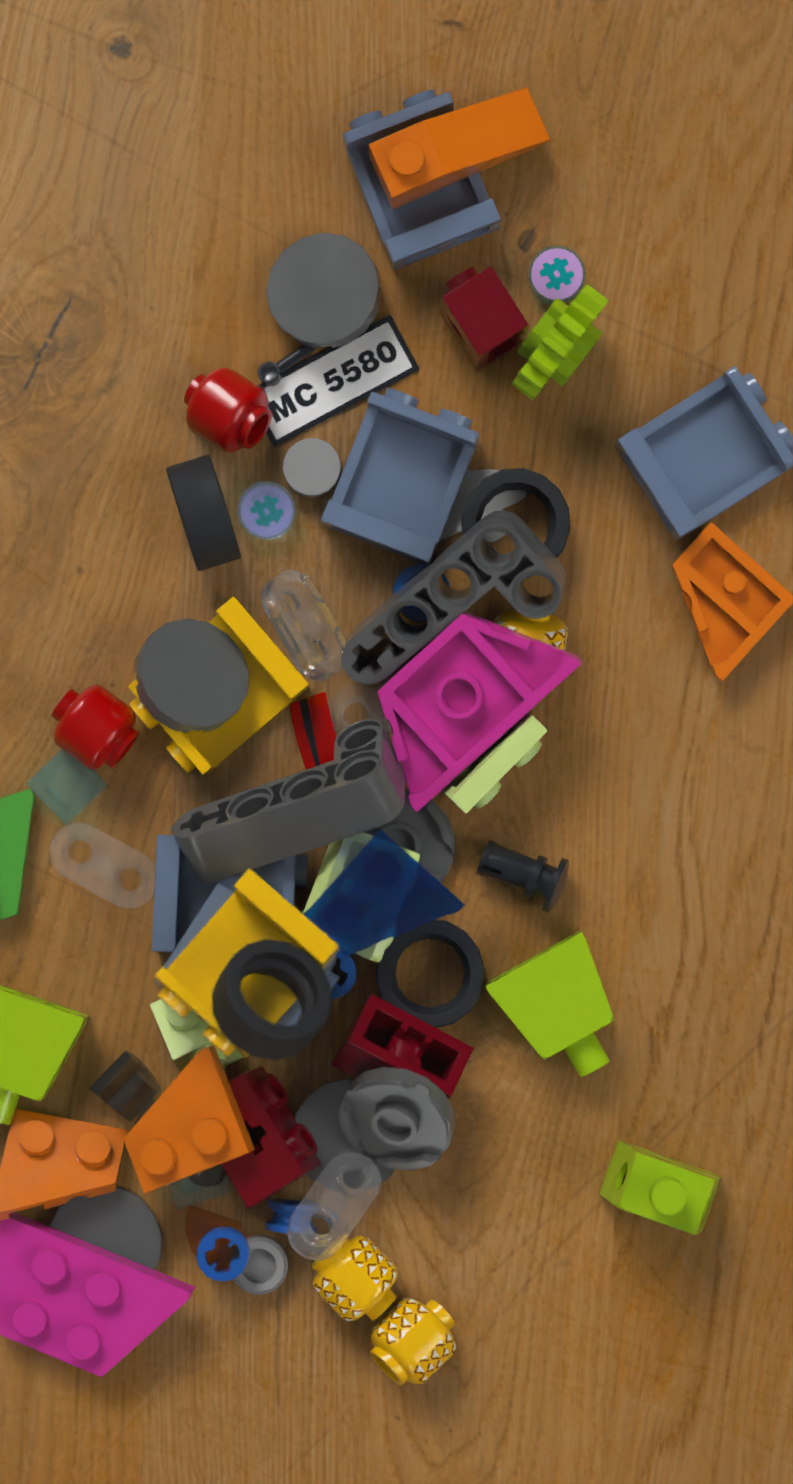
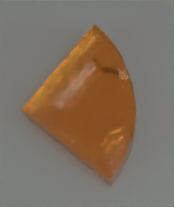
M189 1205L186 1212L185 1231L188 1243L195 1257L197 1258V1248L208 1231L219 1226H228L241 1232L243 1223ZM218 1238L215 1249L207 1251V1256L211 1263L218 1260L216 1267L219 1269H228L236 1244L229 1247L228 1245L231 1240L227 1238Z

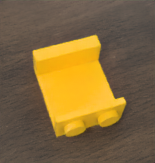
M234 596L216 610L218 615L208 622L230 636L242 651L249 671L248 693L238 712L216 730L203 732L204 730H190L188 733L175 731L154 719L141 703L136 690L138 685L137 679L128 685V688L136 696L129 703L130 707L150 730L157 724L163 727L174 740L166 749L188 774L196 767L203 775L209 774L310 687L308 682Z
M250 868L234 885L235 892L171 965L167 969L162 966L155 974L157 982L164 987L157 996L182 1018H185L192 1011L206 1023L208 1027L202 1035L227 1057L234 1050L238 1051L244 1058H247L249 1055L238 1049L221 1032L212 1013V991L219 975L234 954L249 943L265 939L284 941L306 951L324 969L339 952L338 944ZM251 974L244 977L241 982V992L247 1005L259 1017L273 1024H276L297 1000L296 995L285 983L268 975Z

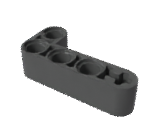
M494 511L482 518L356 626L343 648L341 656L342 667L348 677L357 683L369 685L384 680L494 586L515 610L523 616L533 619L545 618L552 614L560 605L567 581L565 570L559 560L521 518L508 511ZM497 531L507 534L514 543V550L506 554L493 552L485 543V535ZM454 568L462 570L469 577L471 586L465 590L451 589L443 581L442 572ZM532 575L543 576L550 581L553 586V592L543 597L534 596L526 590L523 580ZM408 605L419 607L427 616L428 623L422 626L408 625L401 618L399 609ZM386 632L390 639L385 643L380 656L378 657L373 654L365 658L360 653L362 647L367 650L373 648L382 640Z
M376 719L361 720L349 725L336 737L333 761L196 807L186 812L174 823L172 832L196 879L203 883L216 882L244 873L249 868L252 870L389 823L400 814L405 804V774L401 762L397 760L395 750L382 723Z

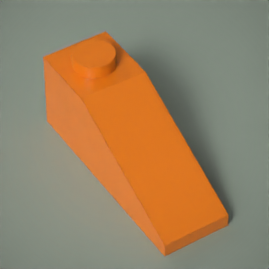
M528 87L421 121L369 144V158L393 210L550 142V138Z

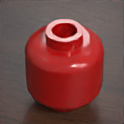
M221 367L213 370L207 376L203 374L197 376L187 388L184 396V403L188 405L186 422L189 429L225 452L233 453L242 448H253L263 438L272 420V412L268 409L269 400L266 391L230 368Z
M98 684L87 687L81 694L70 689L51 714V717L59 722L53 735L55 744L89 770H98L105 765L114 769L131 749L140 734L134 728L136 714L133 709Z

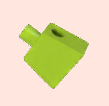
M581 931L575 932L485 983L489 994L543 1060L564 1049L580 1078L610 1062L594 1032L613 1022L614 1017L589 946Z
M0 985V1124H11L20 1095L37 1101H42L46 1098L82 1033L89 1015Z
M618 1139L599 1194L622 1210L697 1235L703 1231L722 1176ZM626 1170H627V1174H626L625 1180H624L623 1185H622L623 1177H624V1174H625V1172H626Z

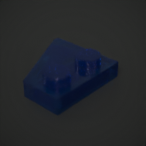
M379 828L303 915L338 944L341 953L348 956L390 937H396L411 931L415 927L445 915L456 913L465 904Z

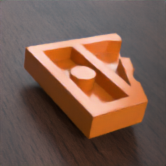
M712 522L706 526L671 565L714 677L720 682L730 674L793 604V595Z
M214 1045L199 1050L123 1139L144 1194L255 1150Z
M15 1109L0 1166V1221L9 1219V1213L43 1205L44 1209L67 1204L68 1201L75 1197L91 1198L115 1192L126 1146L123 1139L127 1135V1130Z

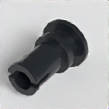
M489 840L479 864L481 865L477 869V874L487 876L524 891V898L532 900L534 896L545 899L542 911L549 913L565 888L569 860L562 858L558 867L547 864V857L539 855L536 860Z

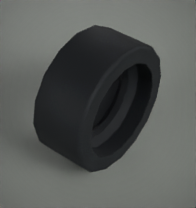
M210 455L167 467L166 472L197 570L202 571L240 559L241 553Z
M525 468L502 469L483 478L468 495L461 516L462 536L481 520L485 507L495 496L509 490H522L538 498L549 515V531L543 544L556 558L564 550L570 533L569 507L560 489L544 475ZM485 539V543L487 544L488 548H489L490 550H492L493 552L497 553L493 548H491V547L488 545V543H487V541H486V539Z
M425 918L406 923L396 931L392 943L385 949L381 961L377 963L375 979L382 1000L435 1028L456 1023L473 1009L483 990L485 968L479 948L466 931L449 921ZM425 939L441 940L453 947L461 957L464 967L463 985L457 995L446 1004L432 1008L418 1006L408 1000L399 989L396 979L397 962L403 951L414 942Z
M265 939L245 945L232 956L219 975L212 991V1013L221 1032L238 1049L256 1058L279 1060L297 1055L313 1040L325 1024L332 1006L331 986L322 967L306 951L284 941ZM251 974L271 976L285 983L296 995L301 1005V1020L297 1024L288 1026L273 1024L259 1017L247 1005L241 992L243 978Z

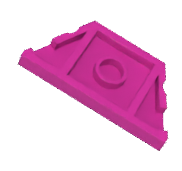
M466 611L462 613L377 691L384 716L391 726L393 733L392 743L398 762L401 761L410 791L408 798L411 807L416 812L424 807L579 667L583 661L573 653Z
M16 1212L9 1213V1219L0 1221V1335L100 1377L105 1375L193 1295L195 1286Z

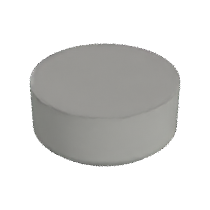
M307 438L298 441L288 450L283 462V472L287 483L296 493L305 497H319L327 494L335 487L340 477L341 464L337 452L329 443L316 438Z
M249 1236L246 1238L250 1248L249 1260L244 1271L234 1278V1281L241 1289L248 1293L256 1295L270 1293L283 1283L287 1275L289 1262L286 1250L279 1241L270 1236ZM238 1246L235 1248L231 1259L240 1256Z

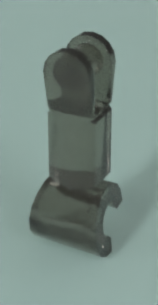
M126 1050L89 1088L129 1122L138 1116L134 1123L135 1125L155 1103L156 1100L153 1098L161 1090L150 1070L134 1054ZM222 1164L188 1176V1178L198 1186L211 1187L221 1183L227 1173Z

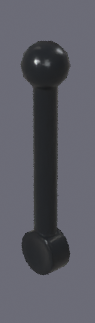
M302 345L277 363H263L258 369L259 379L266 386L277 385L282 379V372L320 346L314 348Z

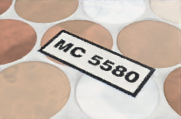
M388 315L371 324L363 334L350 343L333 348L330 346L282 372V379L277 385L266 386L263 383L259 384L267 393L269 400L268 409L272 412V420L266 433L274 447L368 398L371 392L377 393L420 370L392 316Z

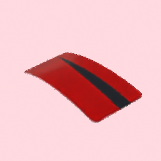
M322 692L291 703L289 707L291 719L305 769L307 770L333 761L334 743L337 735L327 694Z

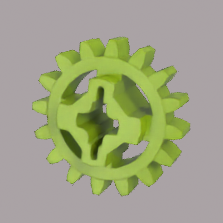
M589 284L585 285L569 306L559 298H556L517 352L528 361L519 371L511 385L532 401L551 378L563 387L602 336L603 332L592 323L609 300Z

